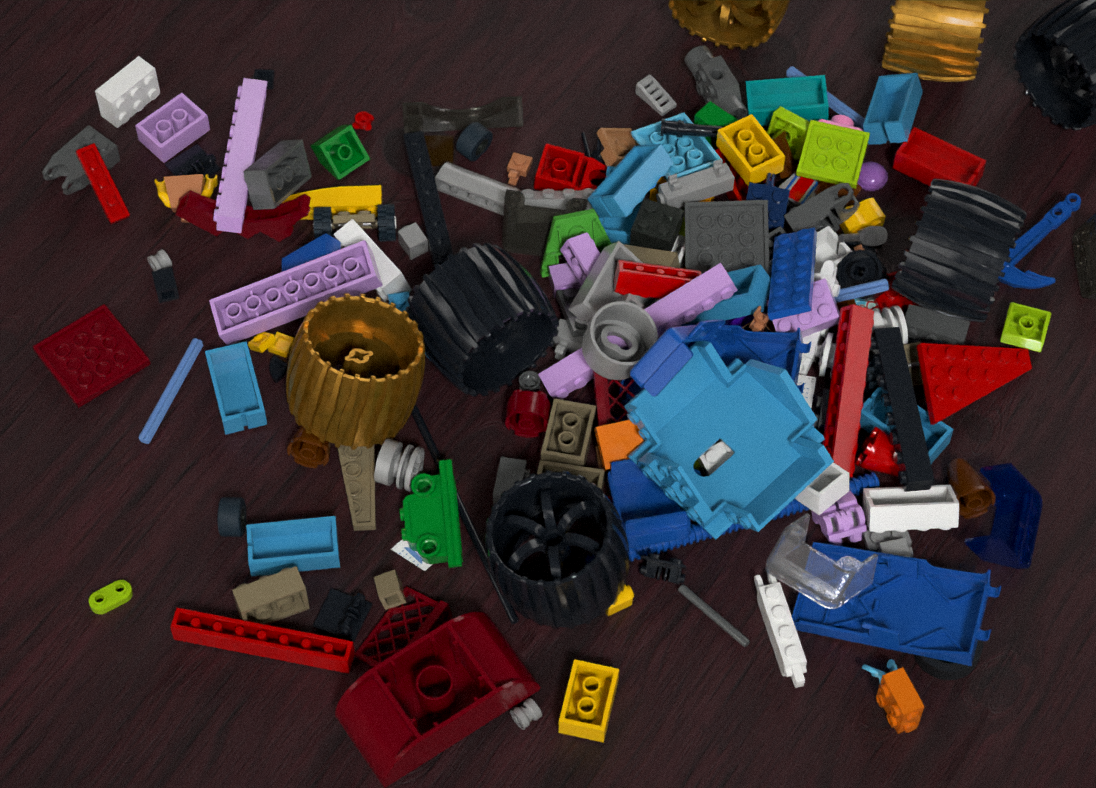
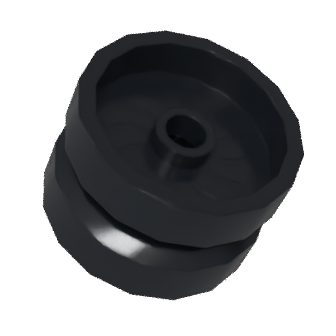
M868 250L850 252L842 259L838 266L837 276L843 288L881 279L889 280L885 266L875 254ZM883 292L854 299L868 302L875 300Z

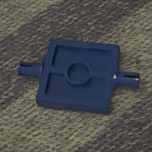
M767 173L766 184L749 182L746 200H768V229H777L780 226L783 228L790 192L788 189L774 186L776 177L774 173L772 177L771 173Z

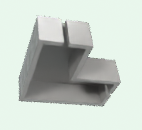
M620 241L604 247L568 309L581 321L586 320V326H589L596 312L609 303L624 301L646 309L660 300V298H643L630 293L622 295L614 291L613 280L618 260L643 263Z

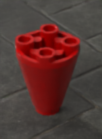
M875 426L869 438L866 437L862 443L861 449L864 451L856 458L855 465L898 477L899 466L894 462V445H891L889 435Z

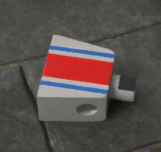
M795 172L778 188L790 190L787 210L798 207L805 203L808 198L816 196L817 194L814 191L818 182L815 179L797 176Z

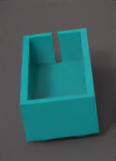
M825 75L746 81L748 116L752 114L761 126H769L773 112L780 106L809 122L810 120L818 121L819 119L828 120L829 105Z

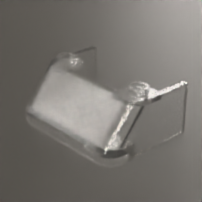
M806 513L784 529L767 558L765 569L770 575L828 609H836L873 583L878 555L874 553L863 562L851 556L842 557L835 561L805 543L810 515Z

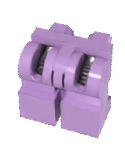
M851 491L820 515L811 510L812 520L815 524L821 526V531L830 545L841 546L842 538L848 537L850 542L861 541L862 532L867 531L863 509L857 504V499Z

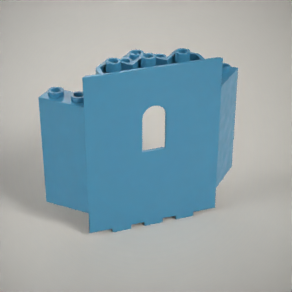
M697 341L689 348L694 354L693 357L657 396H651L644 388L624 406L629 413L627 414L628 419L637 425L639 435L645 440L627 457L641 469L648 479H652L670 500H674L686 511L687 516L691 520L696 521L715 540L732 524H740L747 530L752 529L759 532L826 470L834 460L825 446L820 444L825 438L814 428L815 421L818 420L786 369L753 359L744 364L738 358L726 367L711 342ZM719 439L735 452L709 476H699L694 471L693 466L696 460Z

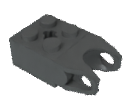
M88 125L52 155L42 171L43 178L48 181L61 176H67L61 186L65 195L84 189L90 182L75 154L76 150L95 143L109 171L120 161L117 145Z
M840 183L827 188L816 196L808 198L805 203L789 210L784 217L793 232L814 227L816 232H819L827 226H830L836 232L840 229L838 225L849 219L857 211L860 203L853 195L854 191L849 183ZM846 188L849 190L848 195L838 197L840 189ZM850 200L855 202L854 207L851 209L844 208L845 204Z

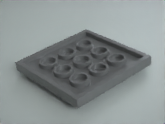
M768 200L685 202L686 269L701 271L703 274L719 263L723 265L726 272L761 264L770 277Z

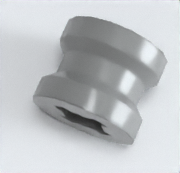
M163 249L159 250L155 256L147 257L153 271L172 267V262Z

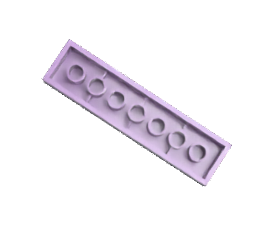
M363 240L209 301L219 337L228 346L306 316L309 310L314 309L318 302L328 301L331 296L336 298L343 297L345 293H349L350 296H358L360 293L363 294L379 288L383 284L373 251L368 243Z

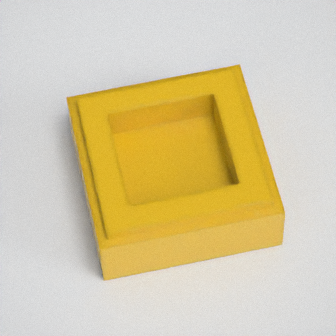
M262 332L257 334L247 345L250 350L263 353L277 339L274 334Z
M276 332L275 338L277 340L268 347V352L288 358L295 338Z

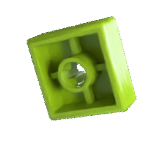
M780 106L773 112L767 133L772 138L776 132L785 130L787 133L786 139L793 158L798 160L801 157L810 122Z
M1011 302L1000 342L1041 352L1051 312Z

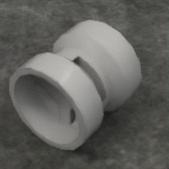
M531 698L526 699L523 702V706L515 707L510 711L513 720L522 730L530 726L532 720L536 721L542 717L540 708Z

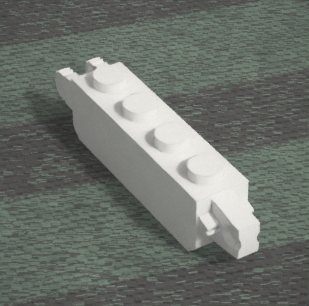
M827 260L824 262L820 274L814 273V282L825 278L830 284L834 297H838L841 287L836 279L838 268L834 262ZM829 328L802 338L804 344H808L811 341V348L809 353H802L799 374L807 375L812 362H816L817 357H820L821 343L823 337L827 336Z
M773 572L767 573V579L770 584L765 586L761 576L756 575L754 576V581L758 591L757 602L781 674L786 677L791 676L795 688L802 687L805 683L803 673L807 671V660L780 582L777 583Z

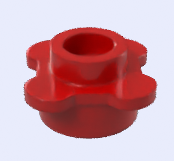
M365 111L357 113L355 115V122L352 124L353 128L356 130H371L374 116Z

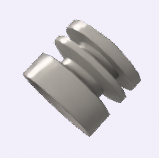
M387 438L380 449L376 461L375 482L390 486L396 478V487L398 489L404 487L406 491L412 492L411 482L413 478L422 474L424 449L416 447L414 450V446L409 444L403 452L402 442Z

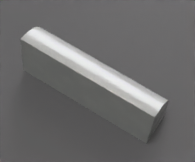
M446 162L441 167L435 177L438 191L506 217L510 216L518 202V191H522L449 162Z

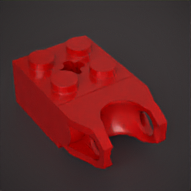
M546 143L535 176L534 189L540 191L544 189L563 191L564 189L584 190L592 188L596 190L597 186L593 185L590 181L606 178V173H602L599 170L606 172L607 166L594 158L584 156L585 153Z

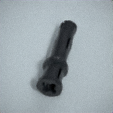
M662 118L660 136L676 135L680 138L683 135L717 138V132L722 126L684 123L682 120L666 121Z

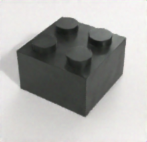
M644 198L631 228L630 245L672 251L682 226L684 210Z

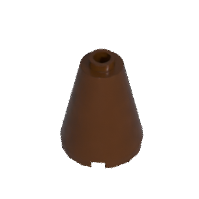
M301 425L290 440L287 453L289 456L291 453L294 457V462L308 468H317L318 465L323 464L325 466L328 463L331 442L325 441L322 443L319 441V437L312 433H306V429Z
M955 458L951 460L946 468L949 485H951L959 502V515L964 516L965 519H971L985 514L988 511L987 507L990 504L993 506L996 496L994 491L965 459Z

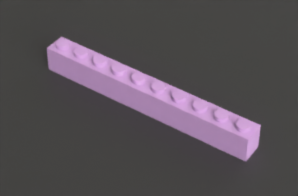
M244 78L243 85L238 86L237 97L240 99H236L235 110L237 112H233L232 124H235V126L231 125L230 137L232 139H228L227 151L230 152L225 153L224 165H227V167L223 166L222 179L224 181L220 180L219 193L222 194L217 195L216 207H219V209L214 210L213 221L217 222V230L242 233L249 194L247 184L244 181L243 171L255 161L266 101L267 81Z
M719 263L644 310L653 319L659 339L668 328L678 327L694 320L697 315L712 309L715 304L723 299L730 298L738 290L723 265ZM607 336L608 341L612 344H617L623 350H629L627 343L622 338ZM582 348L538 375L553 399L561 400L566 398L572 391L584 387L587 382L592 380L593 370L585 361Z

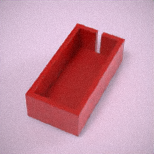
M914 127L909 134L908 141L903 142L896 152L893 169L928 186L931 185L933 179L950 180L976 186L983 176L986 160Z

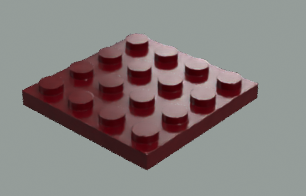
M105 304L32 346L34 352L78 408L151 364L149 358Z

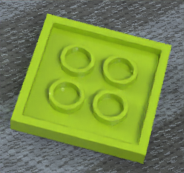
M810 120L796 175L832 184L849 183L851 188L856 189L870 133Z

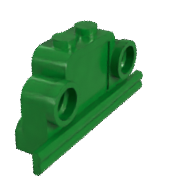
M451 459L440 460V475L430 476L423 473L415 476L411 482V489L414 494L406 496L403 500V508H400L401 521H405V528H401L402 540L407 541L410 549L417 551L422 561L427 564L448 562L449 568L461 567L463 553L453 465Z

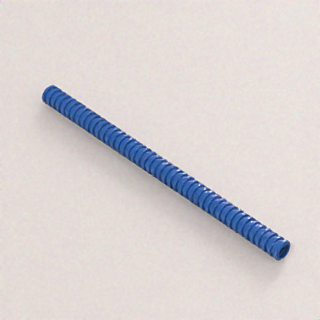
M873 471L869 472V475L865 473L863 476L858 475L856 478L852 477L849 480V491L855 496H859L860 493L863 494V488H879L880 486L879 479ZM793 499L772 520H776L777 517L783 518V515L787 517L790 513L792 515L796 514V512L801 513L803 509L808 511L809 508ZM693 523L691 524V534L686 539L629 548V561L633 562L635 558L640 560L641 556L647 557L648 553L660 554V551L663 553L667 549L671 551L673 547L678 549L680 545L684 547L687 543L691 545L693 542L698 543L699 540L712 539V536L698 523L696 525ZM732 524L725 532L729 534L732 533V530L736 532L738 528L741 530L745 528L740 524ZM586 554V564H590L595 558L593 554Z

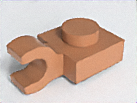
M513 153L507 166L508 177L510 178L508 184L516 186L520 176H527L533 163V157Z
M758 306L753 313L754 319L749 326L753 332H762L769 320L768 314L761 312V306Z

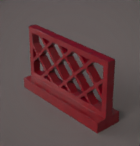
M593 371L597 427L611 424V419L615 423L620 422L628 412L617 400L624 392L628 393L632 398L635 397L628 390V387L634 380L632 379L626 387L617 380H611L608 384L607 378ZM613 382L623 389L616 399L608 393V387ZM609 398L613 400L611 405H609ZM615 403L625 411L618 420L610 415V409Z
M406 586L403 590L405 599L410 595L416 598V603L406 606L401 604L390 608L357 650L355 657L375 667L382 662V659L391 657L404 649L396 650L395 642L408 639L407 647L449 621L452 617L449 604L442 600L437 602ZM422 607H434L431 613L422 615ZM418 609L419 616L406 619V611ZM394 614H403L404 620L391 623L390 619ZM421 622V627L418 630L409 632V624ZM405 626V634L393 635V628ZM390 630L391 637L378 640V635L381 631ZM392 643L393 651L380 652L379 646ZM377 648V655L369 657L364 655L367 649Z

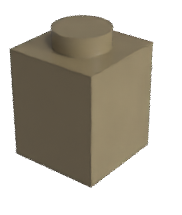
M395 570L374 577L378 597L385 610L406 603L402 583Z

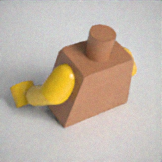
M203 174L166 176L162 182H158L157 179L154 181L158 197L166 207L171 208L176 213L179 198L190 190L210 198L214 188L218 185V176L215 175V178L210 179L209 174H206V182ZM181 218V222H183V223H190V222H188V221H186V220H184V219Z

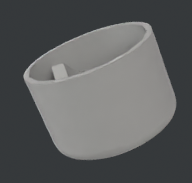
M617 301L603 306L594 315L582 339V352L585 361L594 372L604 378L611 380L630 378V370L658 339L656 325L651 316L636 304ZM607 336L622 338L627 343L629 350H623L617 344H612L608 341Z

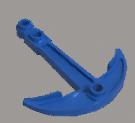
M1075 193L1068 194L1063 202L1056 204L1045 214L1040 222L1015 241V249H1009L1010 254L1008 257L1011 260L1010 262H1004V270H1001L1005 272V276L998 277L1000 282L1014 288L1024 289L1042 288L1055 283V278L1042 276L1029 270L1024 273L1016 268L1015 265L1053 229H1057L1071 216L1072 212L1080 208L1081 198ZM1070 199H1075L1076 201H1075V202H1070L1069 200H1070ZM1055 212H1061L1062 214L1056 215Z

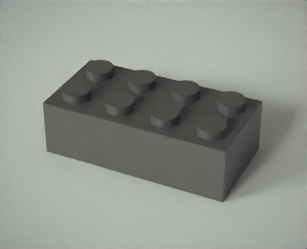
M302 139L280 141L243 171L244 181L248 187L249 199L252 202L253 210L275 209L312 177Z

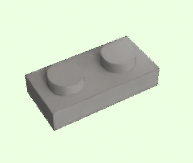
M868 530L862 534L866 550L877 552L880 542L906 538L908 546L912 544L908 530L905 532L890 530L883 533Z

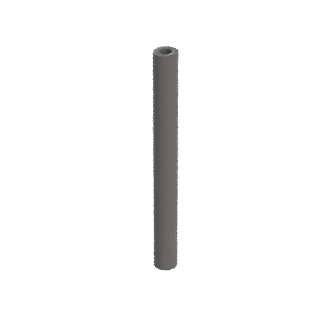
M682 584L679 587L678 591L744 648L749 645L750 640L687 586Z

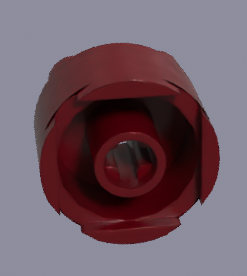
M514 390L508 400L505 420L507 429L510 430L511 428L515 431V435L525 438L538 437L539 433L543 431L545 433L551 408L547 394L542 391Z

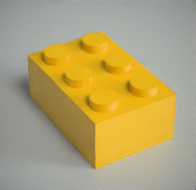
M752 114L718 130L717 147L748 186L749 182L759 183L767 179V173H771L772 176L773 173L776 175L783 171L785 155Z
M574 659L559 718V733L604 742L617 689L619 669Z

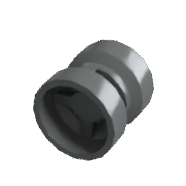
M534 371L523 372L519 377V389L533 392L540 391L539 375Z

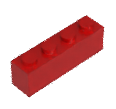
M618 260L613 280L614 291L622 295L630 293L643 298L653 297L662 299L702 273L697 270Z

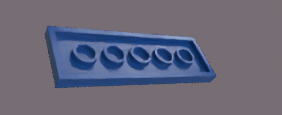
M815 227L801 229L789 234L784 233L775 237L767 313L770 320L812 311L817 243Z

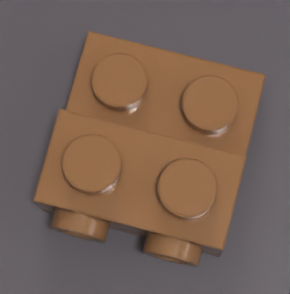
M600 128L597 131V135L604 147L600 154L606 166L616 167L634 146H639L631 135V128Z

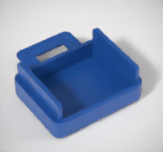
M722 319L701 321L697 325L668 328L630 370L631 378L640 388H645L651 396L655 397L693 357L694 354L689 348L697 341L711 342L721 358L725 353V349L717 341L716 333L723 327L726 321Z
M628 459L611 463V470L608 472L607 478L612 504L616 508L625 528L629 548L681 540L690 536L691 522L687 512L674 500H670L663 490L652 479H648L632 460ZM694 469L696 474L702 476L699 470Z

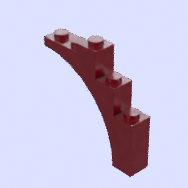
M191 190L179 198L175 215L215 236L223 232L217 230V222L213 221L214 210L219 209V207H216V200L204 197ZM303 194L294 200L281 203L275 209L253 210V206H246L242 233L237 234L249 239L253 235L262 232L280 242L292 234L294 230L293 225L309 214L311 197Z

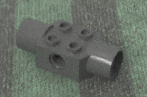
M698 46L688 52L685 57V63L696 80L697 92L700 96H703L705 104L711 101L738 120L747 117L748 110L741 101L739 83L722 56L714 57L707 46Z

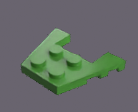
M594 209L553 217L540 269L542 278L549 276V266L559 264L558 256L563 255L560 249L567 239L588 232L596 247L599 248L600 254L604 247L612 244Z

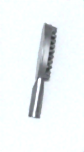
M869 226L857 231L858 233L839 235V241L841 243L858 241V243L866 246H878L886 242L888 234L884 227Z

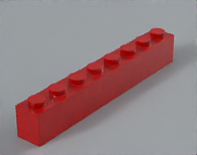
M855 304L842 307L840 310L824 430L825 439L823 440V445L834 460L833 463L847 471L849 478L853 477L855 471L858 433L861 427L860 417L863 408V394L866 387V371L869 365L868 356L871 346V333L874 325V311Z
M176 608L170 627L174 640L348 674L350 673L355 655L353 641L182 608Z

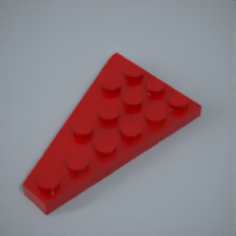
M920 343L917 345L930 425H935L1032 369L1028 349Z

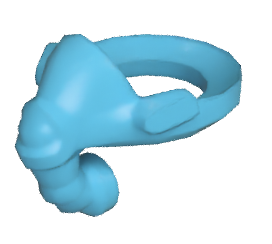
M890 659L887 662V668L891 669L890 672L898 669L894 660ZM862 665V669L870 672L873 677L879 678V683L881 682L882 675L887 674L869 665Z

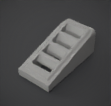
M651 75L646 76L636 84V94L661 116H664L677 106L676 102Z

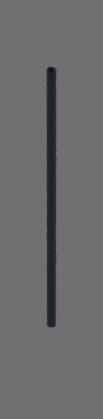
M415 404L411 414L440 473L439 461L443 459ZM456 488L459 515L511 624H516L519 622V618L513 606L504 598L493 579L486 549Z

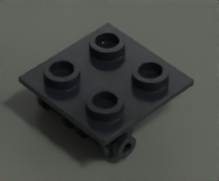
M198 144L165 164L174 176L203 174L206 179V174H209L210 177L221 170L215 163V156L207 154Z
M648 553L647 557L641 556L642 560L647 562L646 566H641L640 574H644V577L655 579L659 566L657 580H660L663 567L666 568L665 582L668 571L671 569L668 582L684 583L686 575L682 574V570L687 571V567L683 565L682 560L669 558V561H664L660 555Z
M331 589L313 627L355 642L373 604L365 601L366 597L361 593L353 597Z

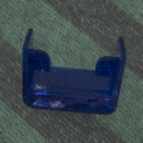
M1012 463L982 467L980 472L991 483L990 487L996 496L994 505L997 508L992 532L988 536L966 538L965 543L983 561L1019 570L1028 569L1032 562L1042 511V497Z

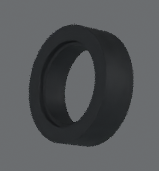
M978 640L972 666L943 662L919 655H914V658L920 668L927 674L942 680H956L967 676L975 669L983 650V641Z

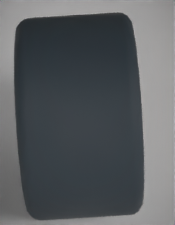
M473 122L459 136L456 150L468 160L476 161L488 150L493 134L479 122Z
M222 497L220 499L217 520L218 531L222 537L243 536L246 526V504L242 497Z

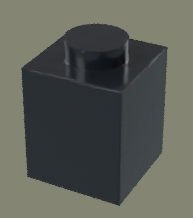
M172 267L153 271L152 276L159 303L180 299Z

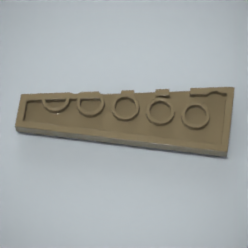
M340 445V448L337 449L354 531L376 530L375 445L369 449L366 446L357 447L356 450H351V446Z

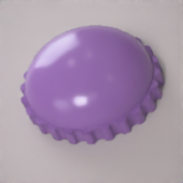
M865 162L862 164L858 184L865 191L879 190L887 183L888 173L883 166L876 162Z

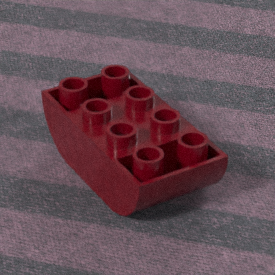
M471 612L447 621L364 673L343 694L337 704L335 716L382 786L386 788L540 690V686L490 617L483 612Z

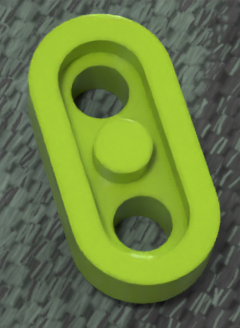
M117 580L94 592L89 598L91 610L96 614H105L127 603L133 595L131 585L125 580ZM119 588H124L123 591L117 592ZM100 598L103 599L102 602H96Z

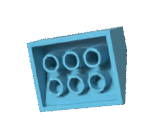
M685 113L665 119L666 121L682 120L684 123L693 124ZM661 121L631 132L632 137L639 145L662 144L673 161V164L668 169V173L663 176L667 182L670 175L677 174V178L713 167V161L721 159L704 137L683 135L680 138L676 135L660 136Z

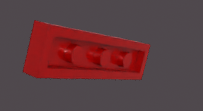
M95 143L76 150L75 154L110 224L112 225L129 218L130 214Z

